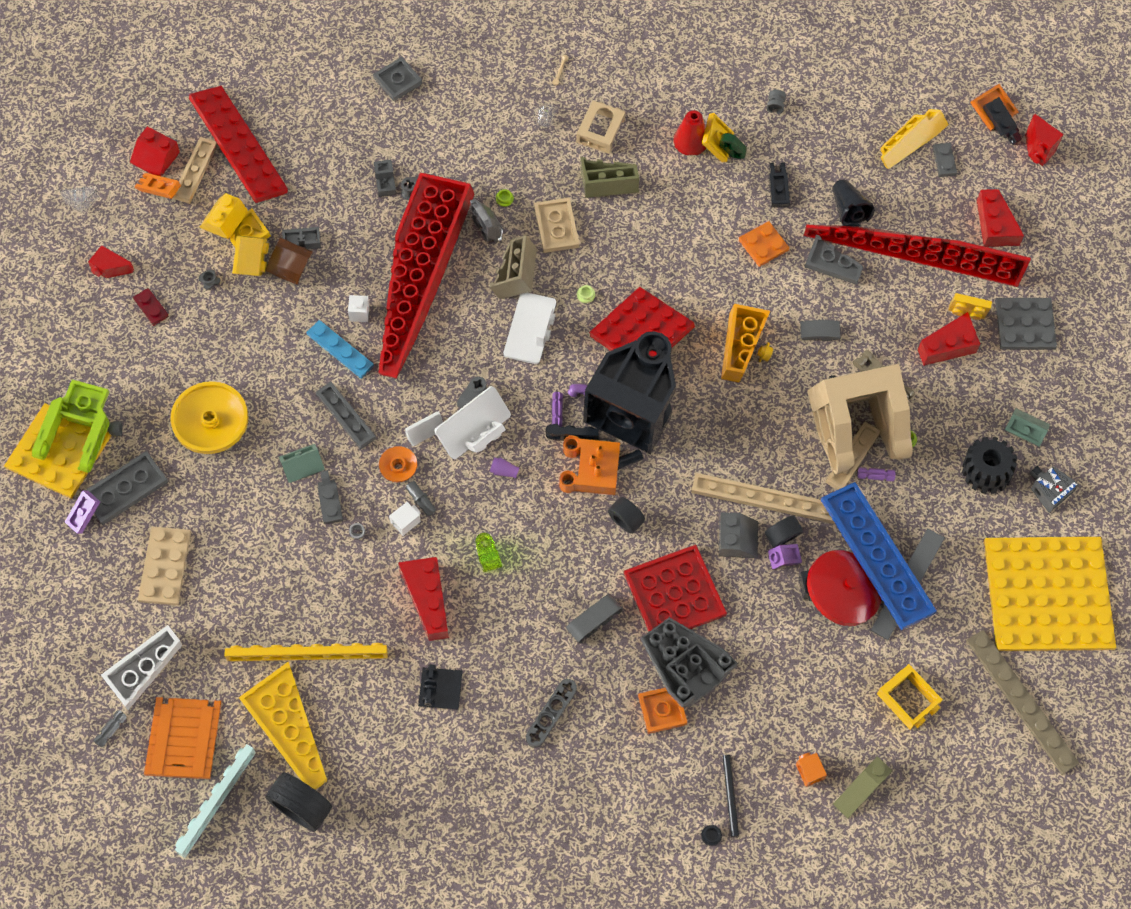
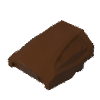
M280 238L268 261L265 272L299 285L305 266H307L309 258H311L314 252Z

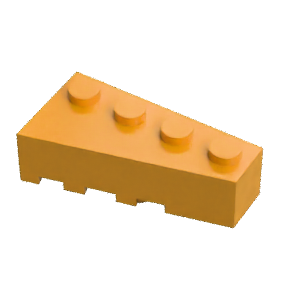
M739 304L733 305L729 313L721 379L740 382L769 316V310Z

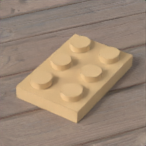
M570 197L534 203L543 253L579 248V239Z

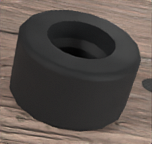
M619 497L608 509L612 520L630 534H633L645 522V517L640 509L624 497Z
M791 515L765 531V535L772 547L775 548L802 534L803 528L796 517Z

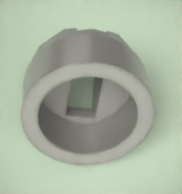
M354 523L350 526L349 533L354 539H361L365 535V528L360 523ZM353 530H360L362 534L353 533Z

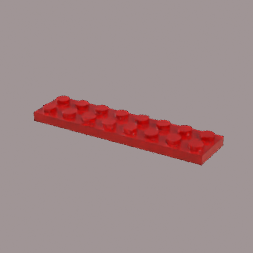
M222 85L189 94V100L255 204L288 193L287 186Z

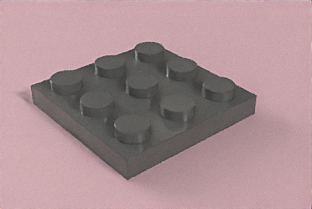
M1051 298L995 299L1000 350H1056L1057 342Z

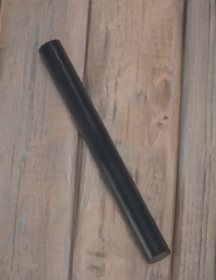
M723 755L731 837H739L731 755Z

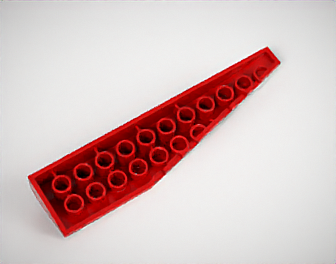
M421 172L418 176L395 234L393 266H391L392 275L389 282L387 315L384 323L385 331L382 339L383 348L380 355L379 375L397 379L416 341L471 205L470 200H473L475 195L470 183Z
M806 224L804 232L806 237L815 239L816 235H819L823 241L1015 287L1019 286L1031 260L1030 257L963 241L874 228Z

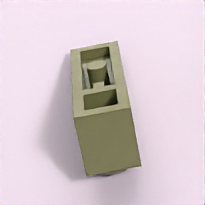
M877 756L833 805L846 818H849L889 777L893 770Z

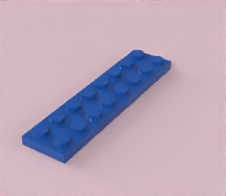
M856 482L823 496L821 502L899 628L904 630L936 614L937 610Z

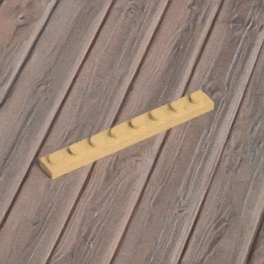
M695 473L691 493L835 524L820 499Z

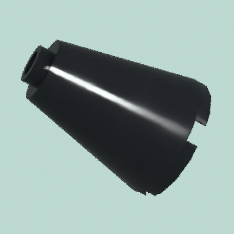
M848 180L836 181L832 191L841 224L843 226L860 227L862 225L858 223H862L865 220L867 222L870 221L875 212L873 204Z

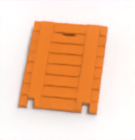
M156 697L144 775L210 779L221 701L215 700L214 707L208 706L209 700L169 698L168 704H162L163 697Z

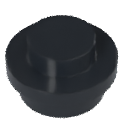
M708 825L702 830L701 839L708 846H716L722 839V832L717 826Z

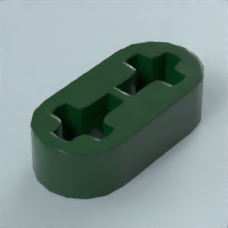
M730 133L722 134L720 146L732 158L744 159L747 147L735 135Z

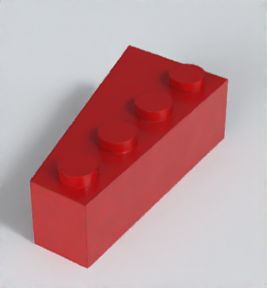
M437 557L398 562L399 571L428 640L434 641L449 638Z

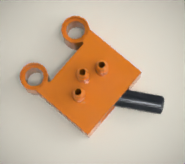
M570 435L564 439L563 453L569 458H575L580 454L578 476L569 470L562 472L559 477V487L565 493L577 491L615 495L617 471L643 460V454L638 449L619 457V442L579 439L576 436ZM569 445H574V446H576V448H575V449H569L568 446H569ZM565 480H571L572 483H571V484H565L564 481H565Z

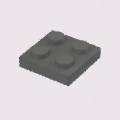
M403 57L398 58L373 74V78L393 101L398 100L423 84L422 79Z

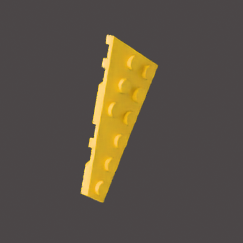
M288 661L241 695L239 699L299 779L316 790L327 782V778Z

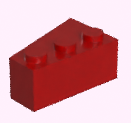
M999 189L980 190L977 198V207L983 246H1020L1024 234Z
M966 312L921 340L918 352L924 366L977 353L981 343L969 313Z

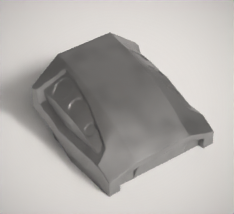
M476 199L470 200L471 211L474 213L472 215L473 221L477 228L483 227L481 233L487 242L494 240L495 243L502 240L503 227L492 210Z

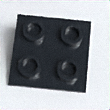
M429 664L428 668L422 667L418 707L459 710L463 670L438 669L433 664Z

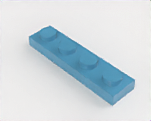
M318 320L306 332L310 338L359 378L362 379L374 367L370 360L322 321Z

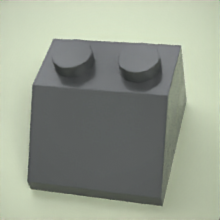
M721 512L719 519V557L758 558V521L741 513Z

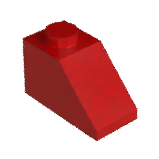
M102 245L88 261L91 272L98 277L111 278L134 272L130 261Z

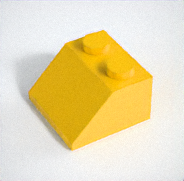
M225 193L217 200L199 227L229 240L248 210L240 198Z
M246 235L237 236L232 273L261 276L267 266V262L264 261L265 254H268L269 250L267 239Z

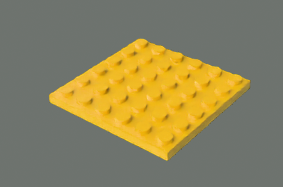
M1101 537L984 539L994 635L998 651L1116 649Z

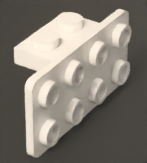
M528 292L520 294L503 352L504 357L532 364L540 363L545 342L549 341L551 330H549V327L554 324L555 314L553 313L556 300L554 298Z
M490 386L436 427L435 434L452 459H457L468 449L477 453L484 450L492 440L498 439L501 433L506 430L502 423L510 418L511 413L496 388Z

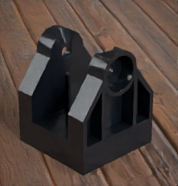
M656 331L646 332L637 340L605 354L585 389L584 423L651 455L671 419L672 409L670 401L676 390L671 363L672 347L668 337ZM655 351L657 355L652 357L649 355V352Z

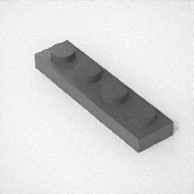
M332 382L316 391V396L360 450L376 439L374 433Z

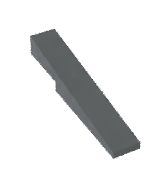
M928 528L908 562L909 568L919 583L945 537ZM884 605L871 631L889 640L897 623L886 605Z

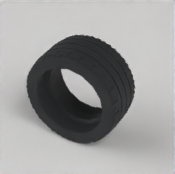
M283 772L276 779L265 797L281 813L313 832L321 826L332 809V804L325 797L303 781L286 772Z

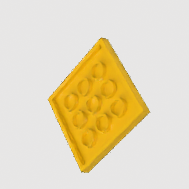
M44 403L4 467L72 499L88 474L78 470L91 427L67 421L63 418L47 457L44 460L34 458L32 456V449L50 406ZM106 432L97 458L112 436L109 432Z

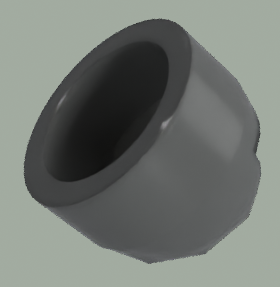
M111 422L108 432L115 437L122 436V422Z

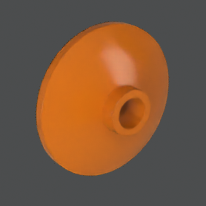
M391 447L381 455L379 470L382 476L391 482H404L415 474L417 459L415 454L406 447ZM397 464L402 465V468L396 469L395 466Z

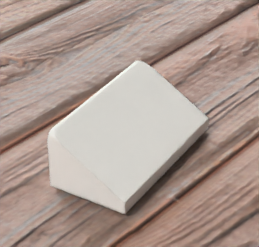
M439 411L405 429L406 437L412 446L436 435L435 428L443 423Z

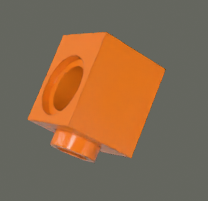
M809 752L799 757L796 767L806 787L825 780L827 774L817 753L811 755Z

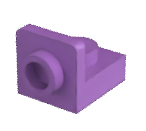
M798 544L779 545L768 551L772 569L802 563Z

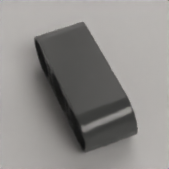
M607 594L571 621L566 629L580 644L585 637L589 638L598 631L597 628L601 625L604 626L610 622L614 615H619L623 608L611 594Z

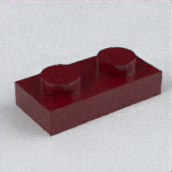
M149 288L132 297L153 326L169 317L166 310Z

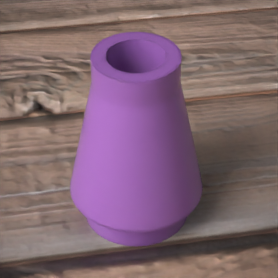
M494 457L490 472L494 473V475L513 478L517 477L519 467L514 466L501 457Z

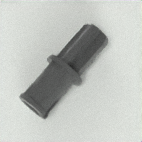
M415 481L410 482L405 487L414 499V503L418 504L427 516H431L436 512V508L427 498V493H423Z

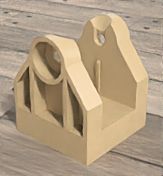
M899 364L825 379L807 390L816 430L835 474L843 473L854 467L852 426L847 405L869 400L875 425L881 431L880 436L890 459L911 458L910 408Z

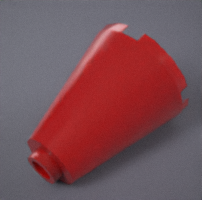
M689 111L674 134V146L684 155H699L706 150V147L702 144L706 127L700 112Z

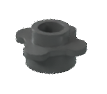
M206 270L198 277L207 290L211 289L213 285L220 283V278L216 276L214 270Z

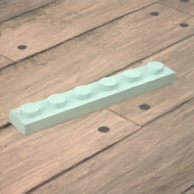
M246 744L244 749L241 748L237 752L236 760L232 766L229 765L226 768L223 780L214 786L210 799L203 802L200 807L201 812L197 818H193L188 825L189 830L185 836H181L178 839L175 851L184 858L187 856L256 754L251 746Z

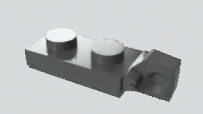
M328 470L320 471L322 482L318 483L317 488L324 524L343 521L337 484L335 480H330Z

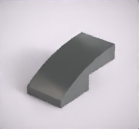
M375 161L374 169L378 196L397 195L392 161Z
M800 321L802 340L821 339L822 341L841 339L840 321Z

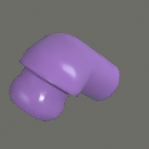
M572 384L569 386L568 394L571 397H576L578 393L585 396L587 385Z

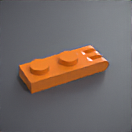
M144 173L143 178H140L138 181L140 184L135 185L137 190L172 199L181 187L177 180Z

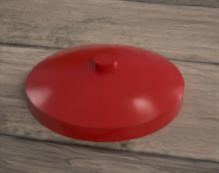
M832 550L822 554L811 565L807 576L808 592L813 604L823 616L839 625L857 626L865 623L876 614L881 604V597L854 553L845 550Z

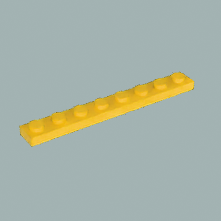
M338 643L331 646L312 644L311 647H303L300 644H293L291 647H283L282 645H271V647L252 645L251 648L234 645L230 648H225L224 656L227 662L388 658L387 645L382 643H372L365 646L361 643H353L351 646H343Z

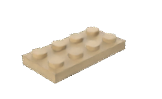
M151 526L138 602L178 606L191 536L190 530Z

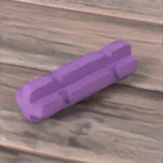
M554 392L552 397V424H558L562 427L563 394L561 392Z
M859 467L857 477L860 479L868 477V479L872 480L886 479V481H894L895 471L889 469L885 471V469L869 468L867 470L865 467Z

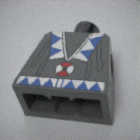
M1037 465L1029 473L1036 480L1031 490L1049 513L1075 492L1079 486L1077 482L1056 467L1050 468L1045 473Z

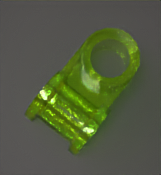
M485 532L478 534L475 540L479 562L483 567V573L501 568L502 562L492 536ZM485 541L487 546H484L481 542Z

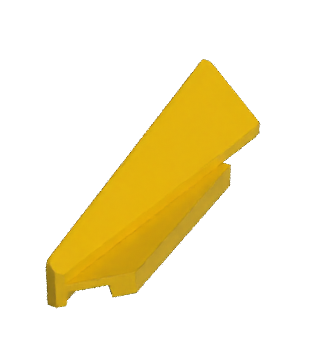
M929 109L924 115L915 114L881 147L883 154L881 160L887 169H890L926 144L949 125L942 111Z

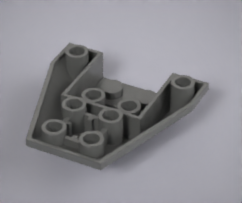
M670 617L641 637V641L667 692L681 707H691L715 689L738 665L723 648Z

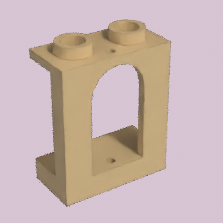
M592 100L577 132L576 143L610 154L613 140L621 123L625 121V111ZM596 113L612 118L605 136L588 131Z

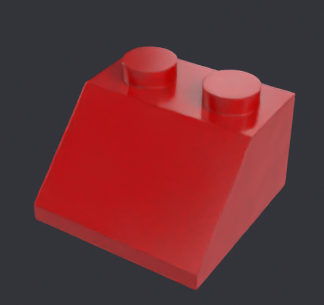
M1036 114L1031 119L1025 138L1028 156L1034 163H1039L1043 166L1056 153L1064 134Z
M147 126L136 140L130 163L150 174L162 176L180 153L177 141Z

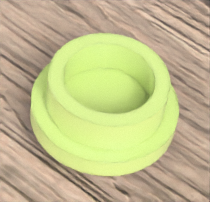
M584 285L578 289L577 298L582 303H590L595 298V291L591 286Z

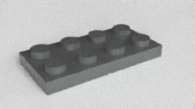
M145 451L87 489L100 501L94 514L101 524L104 525L167 484L168 479L148 452Z

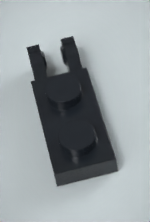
M785 162L780 163V173H775L774 163H769L771 207H789V185Z
M549 424L545 428L548 439L564 441L566 437L573 435L579 439L599 440V429L590 426L576 428L571 425L560 427L558 424Z

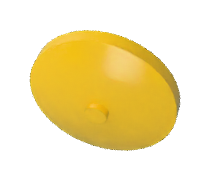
M202 382L189 387L176 399L171 410V427L177 440L187 449L201 454H215L229 449L241 439L248 425V410L243 397L233 387L221 382Z

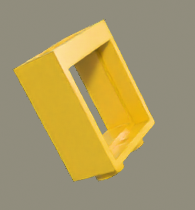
M910 664L891 678L877 692V695L909 730L914 726L919 728L926 721L925 717L929 713L933 716L941 708L939 705L943 700ZM907 678L931 703L914 719L889 695Z

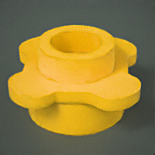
M769 342L765 346L761 345L757 353V356H760L758 362L762 360L768 362L771 358L773 348L769 346Z

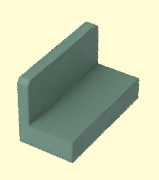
M1015 408L1005 430L1040 447L1050 424Z
M315 444L279 457L289 483L325 469Z

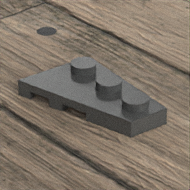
M816 235L805 268L857 285L863 266L848 255L840 253L835 249V246L827 244L821 240L822 237Z

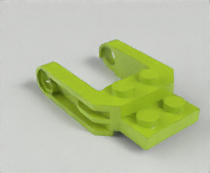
M72 379L65 397H59L51 401L34 443L32 456L41 460L47 457L61 420L65 418L67 421L91 427L78 470L89 473L94 466L110 425L103 410L109 390Z

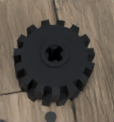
M983 437L982 441L977 439L974 441L973 446L970 445L963 462L962 474L966 476L965 482L967 484H973L972 489L976 491L979 488L981 493L986 494L987 491H990L991 494H995L998 489L1002 491L1006 488V485H1009L1017 466V455L1013 454L1014 449L1012 446H1006L1008 442L1004 440L999 442L997 437H993L992 440H989L988 437Z

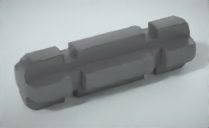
M117 710L113 715L114 718L110 719L102 728L101 734H97L94 738V743L99 747H103L107 743V738L110 739L120 727L119 724L123 723L127 716L122 711Z

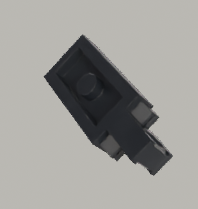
M1000 97L983 106V109L1001 137L1008 138L1012 145L1022 140L1017 124Z

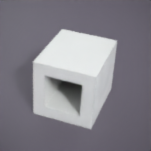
M349 295V320L351 322H368L370 308L368 296Z
M406 502L389 516L390 523L404 536L421 522V513L415 505L411 506Z

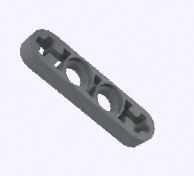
M564 679L559 683L528 730L526 742L530 747L538 748L544 743L575 696L577 685L573 680ZM570 684L572 692L567 691V693L565 694V698H567L566 701L562 696H559L557 694L559 693L560 695H562L564 692L563 686H568ZM558 700L563 706L560 710H554L551 707V703ZM543 717H549L552 723L550 726L544 727L541 725L540 720ZM538 726L542 730L538 736L540 741H534L533 743L531 742L530 735H536L538 729L535 727Z

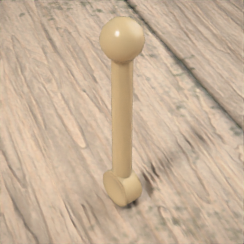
M567 55L562 56V63L556 79L552 81L555 86L559 85L560 75L565 62L568 61Z

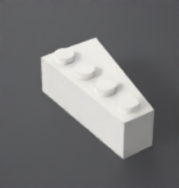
M167 625L101 674V676L126 709L129 710L181 648L182 644Z

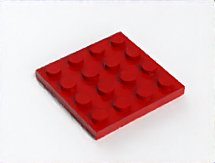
M638 287L595 326L589 334L595 341L612 351L637 340L646 332L656 331L668 337L673 348L695 327V324L648 291ZM650 351L649 355L654 357L657 355V353L655 351Z
M696 544L623 571L648 632L669 617L683 626L693 629L727 615Z

